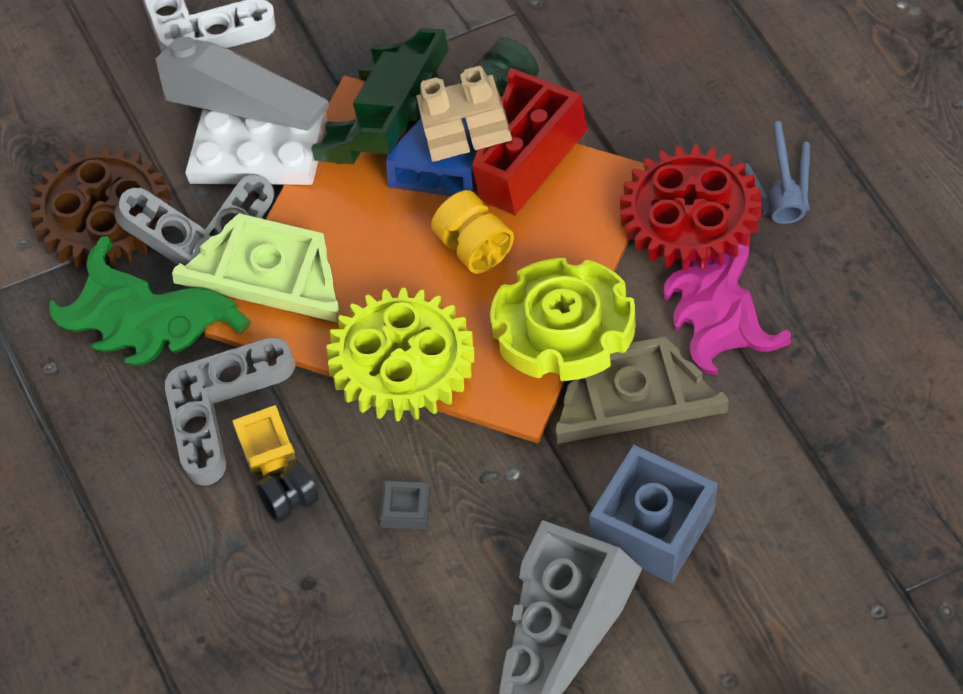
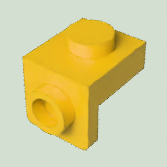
M276 405L232 420L251 475L260 471L263 477L283 471L284 466L288 465V461L295 459V451L292 443L289 442Z

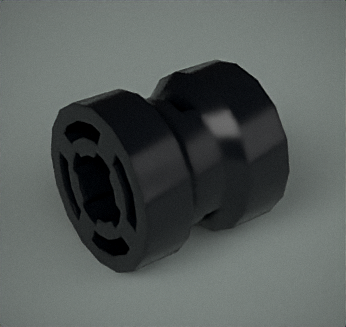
M297 460L284 466L282 473L278 476L272 477L268 475L255 483L256 491L264 508L276 523L290 517L292 510L296 507L306 508L319 500L316 487L310 475Z

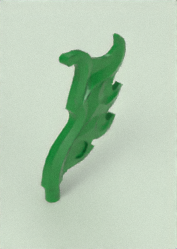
M106 236L99 239L88 255L87 270L89 276L79 298L71 305L59 307L54 300L49 301L51 318L59 327L72 332L84 330L100 331L103 339L91 344V347L96 351L115 352L125 347L136 348V354L125 358L124 363L137 367L155 360L161 353L165 343H170L168 347L174 354L183 351L191 346L208 326L217 321L220 323L225 321L238 334L243 333L251 323V320L237 309L238 305L236 302L205 288H187L162 295L153 294L148 282L112 269L106 264L105 255L113 246L111 240Z

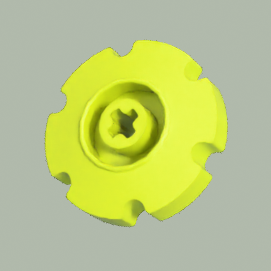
M553 258L530 264L517 271L518 282L516 284L501 285L494 296L490 310L493 338L499 339L500 354L515 369L535 378H541L549 372L557 373L561 381L578 380L595 375L611 366L610 354L615 352L625 353L635 334V303L633 298L626 297L624 280L611 269L593 261L585 260L580 265H570L566 262V258Z

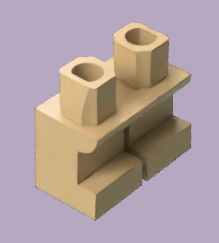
M481 66L465 69L460 75L462 83L445 87L443 79L437 77L421 82V94L416 96L432 162L470 152L462 118H466L474 151L512 141L506 113L493 75L487 76Z

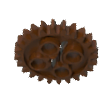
M103 145L100 154L94 155L92 149L88 146L85 147V157L79 158L71 151L68 153L70 163L65 165L55 160L53 162L55 174L45 171L41 173L44 184L33 186L35 198L29 199L32 212L29 216L37 241L44 242L48 254L57 251L59 262L64 263L73 256L75 268L79 269L87 260L92 248L103 236L108 237L113 245L105 255V260H107L112 269L116 268V258L122 256L125 261L132 263V251L137 250L145 255L148 253L147 245L124 230L117 223L114 210L121 195L126 190L132 188H142L149 191L170 205L169 201L171 199L168 185H165L163 173L155 172L152 160L142 163L140 152H136L130 158H127L125 147L122 146L113 155L109 153L108 146ZM136 204L130 208L129 213L136 217L137 214L142 212L143 207ZM155 215L148 227L153 230L160 217ZM168 226L163 227L161 230L167 229Z

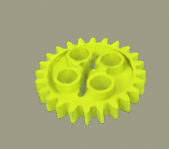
M401 288L398 298H392L389 291L384 289L381 301L377 302L368 294L365 296V308L352 303L350 305L351 318L339 315V329H331V344L327 345L329 375L334 376L336 391L344 390L347 403L358 399L359 411L361 413L367 411L371 406H375L377 419H381L387 410H392L395 420L400 421L403 411L409 410L413 418L417 420L420 415L419 408L424 406L431 413H437L436 401L438 399L450 405L452 403V390L463 392L464 378H471L472 376L471 363L474 362L472 331H467L465 317L456 318L454 305L442 309L441 296L439 295L430 302H426L424 290H420L414 298H408L406 288ZM366 352H374L373 354H363ZM429 353H438L437 355H427ZM396 379H405L401 382L394 381Z

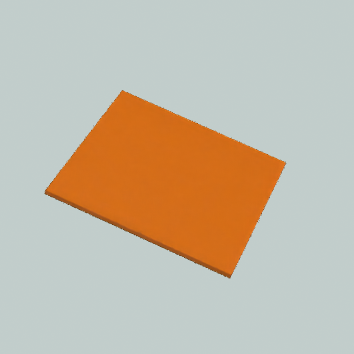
M343 76L329 102V108L325 111L328 119L327 122H344L357 119L353 102L365 81ZM576 143L516 215L486 204L488 214L496 215L513 232L514 241L510 251L500 263L492 269L479 274L472 273L458 259L457 250L448 248L431 229V222L436 211L451 196L388 187L386 168L388 154L361 152L354 164L318 161L313 185L285 184L266 220L323 233L327 249V259L333 278L334 293L339 306V315L351 318L350 305L352 303L365 308V296L368 294L377 302L381 301L384 289L389 291L392 298H398L401 288H406L408 298H414L420 290H424L426 302H430L438 295L441 296L442 309L454 305L456 318L465 317L467 331H472L474 362L471 363V378H464V391L456 392L452 390V403L450 405L438 399L436 401L437 411L538 444L566 381H561L560 376L553 372L546 373L541 378L529 376L515 369L501 356L499 339L493 338L490 310L494 296L501 285H513L518 282L517 271L530 264L547 259L566 258V262L570 265H580L585 260H589L615 272L629 242L626 239L625 226H621L620 196L624 195L623 184L627 181L632 182L633 169L644 171V163ZM476 186V187H475V190H474V193L479 197L478 190H477V186ZM225 296L236 302L238 305L237 309L251 320L249 327L243 333L238 334L225 321L223 323L217 321L205 330V337L235 347H241L266 338H280L288 344L295 359V366L334 378V376L329 375L327 345L331 344V329H339L338 322ZM366 352L363 354H373L374 352ZM429 353L427 355H437L438 353ZM273 355V356H271V357H269V358H272V359H276V360H277V357H278V356H277V355ZM396 379L394 381L401 382L405 379Z

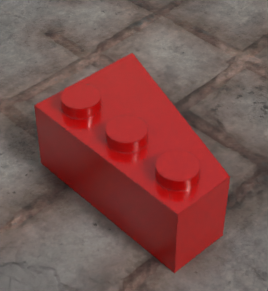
M510 67L507 75L508 84L503 96H500L506 113L512 141L479 149L472 163V169L479 198L486 204L516 215L586 133L587 125L581 94Z

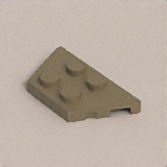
M666 336L632 342L625 353L615 352L610 354L611 366L586 378L571 380L565 394L560 421L557 422L555 428V439L557 444L727 413L729 401L722 391L717 394L703 380V373L691 361L685 360L680 355V350Z

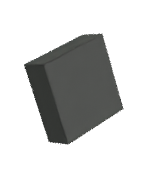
M384 480L380 528L427 530L430 482Z

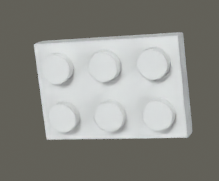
M202 109L185 172L189 184H238L245 176L259 175L270 184L313 185L318 161H314L311 147L313 144H321L324 138L325 124L328 121L326 113L324 112L316 123L306 131Z

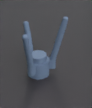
M775 121L773 127L781 179L771 184L767 196L756 174L747 163L745 164V174H754L755 188H760L762 215H771L776 223L789 224L799 221L810 210L808 201L810 143L807 141L802 143L799 185H796V182L790 178L782 124L780 121Z

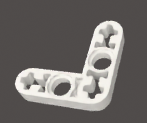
M142 0L161 52L178 36L191 37L195 40L230 48L263 39L269 36L275 29L274 9L271 3L266 0H244L189 15L184 0ZM164 6L177 8V11L169 16H161L156 13ZM257 16H258V18H259L260 20H259V21H255L253 17H257ZM234 21H239V27H235ZM216 24L228 27L221 34L214 35L207 32L210 26ZM199 31L200 37L196 38L195 32Z

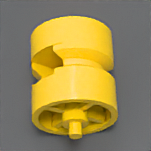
M470 190L458 192L448 198L438 208L431 222L433 233L448 248L457 250L458 259L475 274L486 272L500 263L513 245V232L496 215L488 214L487 205Z

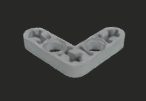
M259 175L243 177L210 224L204 229L149 191L142 188H132L126 190L121 195L114 210L115 219L124 230L175 264L181 263L185 266L200 254V246L204 242L222 232L220 221L233 219L239 213L262 219L273 201L274 190L271 184ZM253 190L259 196L248 212L240 207L248 194ZM138 204L143 207V210L135 217L129 211L130 208ZM155 215L160 218L152 230L148 226L153 221ZM165 226L177 227L182 231L184 241L179 244H172L166 241L161 229Z
M275 337L266 338L181 365L168 374L165 380V392L180 463L188 478L194 484L201 486L211 485L217 482L226 470V458L214 403L278 384L288 379L295 369V359L284 340ZM277 355V364L269 366V357ZM253 361L256 372L252 373L247 363ZM231 366L241 368V373L235 380L231 382L219 380L220 374L224 369ZM192 382L190 390L194 402H187L182 393L185 388L184 384ZM197 416L206 418V424L200 431L196 433L184 431V427L190 419ZM203 447L209 459L206 462L207 466L199 469L198 466L201 461L196 448Z

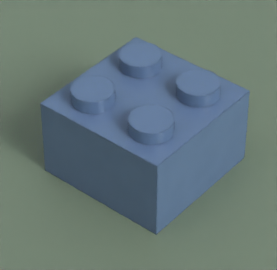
M633 445L589 515V537L621 548L643 568L642 570L672 584L715 513L718 483Z

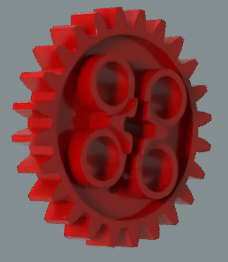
M679 145L676 146L675 156L669 157L666 152L660 150L658 163L645 158L644 171L633 169L632 182L627 181L623 184L624 195L620 196L621 226H625L626 239H635V250L637 252L648 248V260L650 262L663 256L665 268H669L675 260L681 261L683 271H687L691 261H697L700 269L705 270L706 259L710 258L719 266L723 265L724 252L736 258L738 256V244L749 246L750 233L758 232V219H761L762 203L760 188H755L754 174H745L744 163L732 167V154L730 153L723 156L720 160L717 159L716 148L714 147L706 155H701L698 145L693 146L691 154H685Z

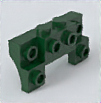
M420 28L414 36L406 41L393 45H372L370 49L372 54L371 60L366 67L360 66L358 69L360 80L365 81L353 102L357 119L344 122H326V135L321 144H313L311 147L314 161L354 164L361 152L373 154L391 153L397 141L401 140L421 119L416 96L421 94V82L436 77L439 78L436 72L449 51L444 29Z

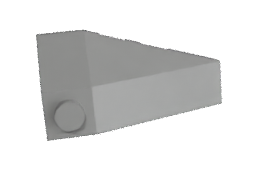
M178 36L155 59L165 101L306 131L329 108L327 99L239 53L214 43Z
M542 520L521 564L519 578L523 581L520 603L519 605H514L512 621L516 623L512 647L506 651L499 694H563L623 611L643 568L617 546Z

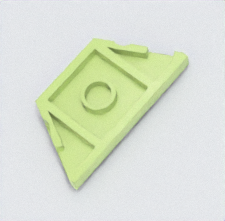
M239 213L224 226L220 234L210 237L200 246V254L185 266L179 263L172 272L173 283L191 288H205L224 296L338 322L339 306L334 293L333 278L327 259L324 235L320 232Z

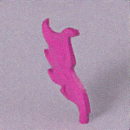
M738 244V256L736 258L724 252L723 265L720 266L712 258L706 259L705 270L700 269L697 261H691L687 271L680 269L674 272L664 284V300H669L674 292L682 294L681 301L676 306L673 314V327L675 331H678L683 323L692 325L694 336L689 347L692 363L701 372L717 375L718 368L714 366L712 361L717 354L725 350L750 347L757 351L769 352L788 346L791 343V333L787 330L776 335H770L761 329L749 290L742 289L738 285V281L748 262L749 246Z

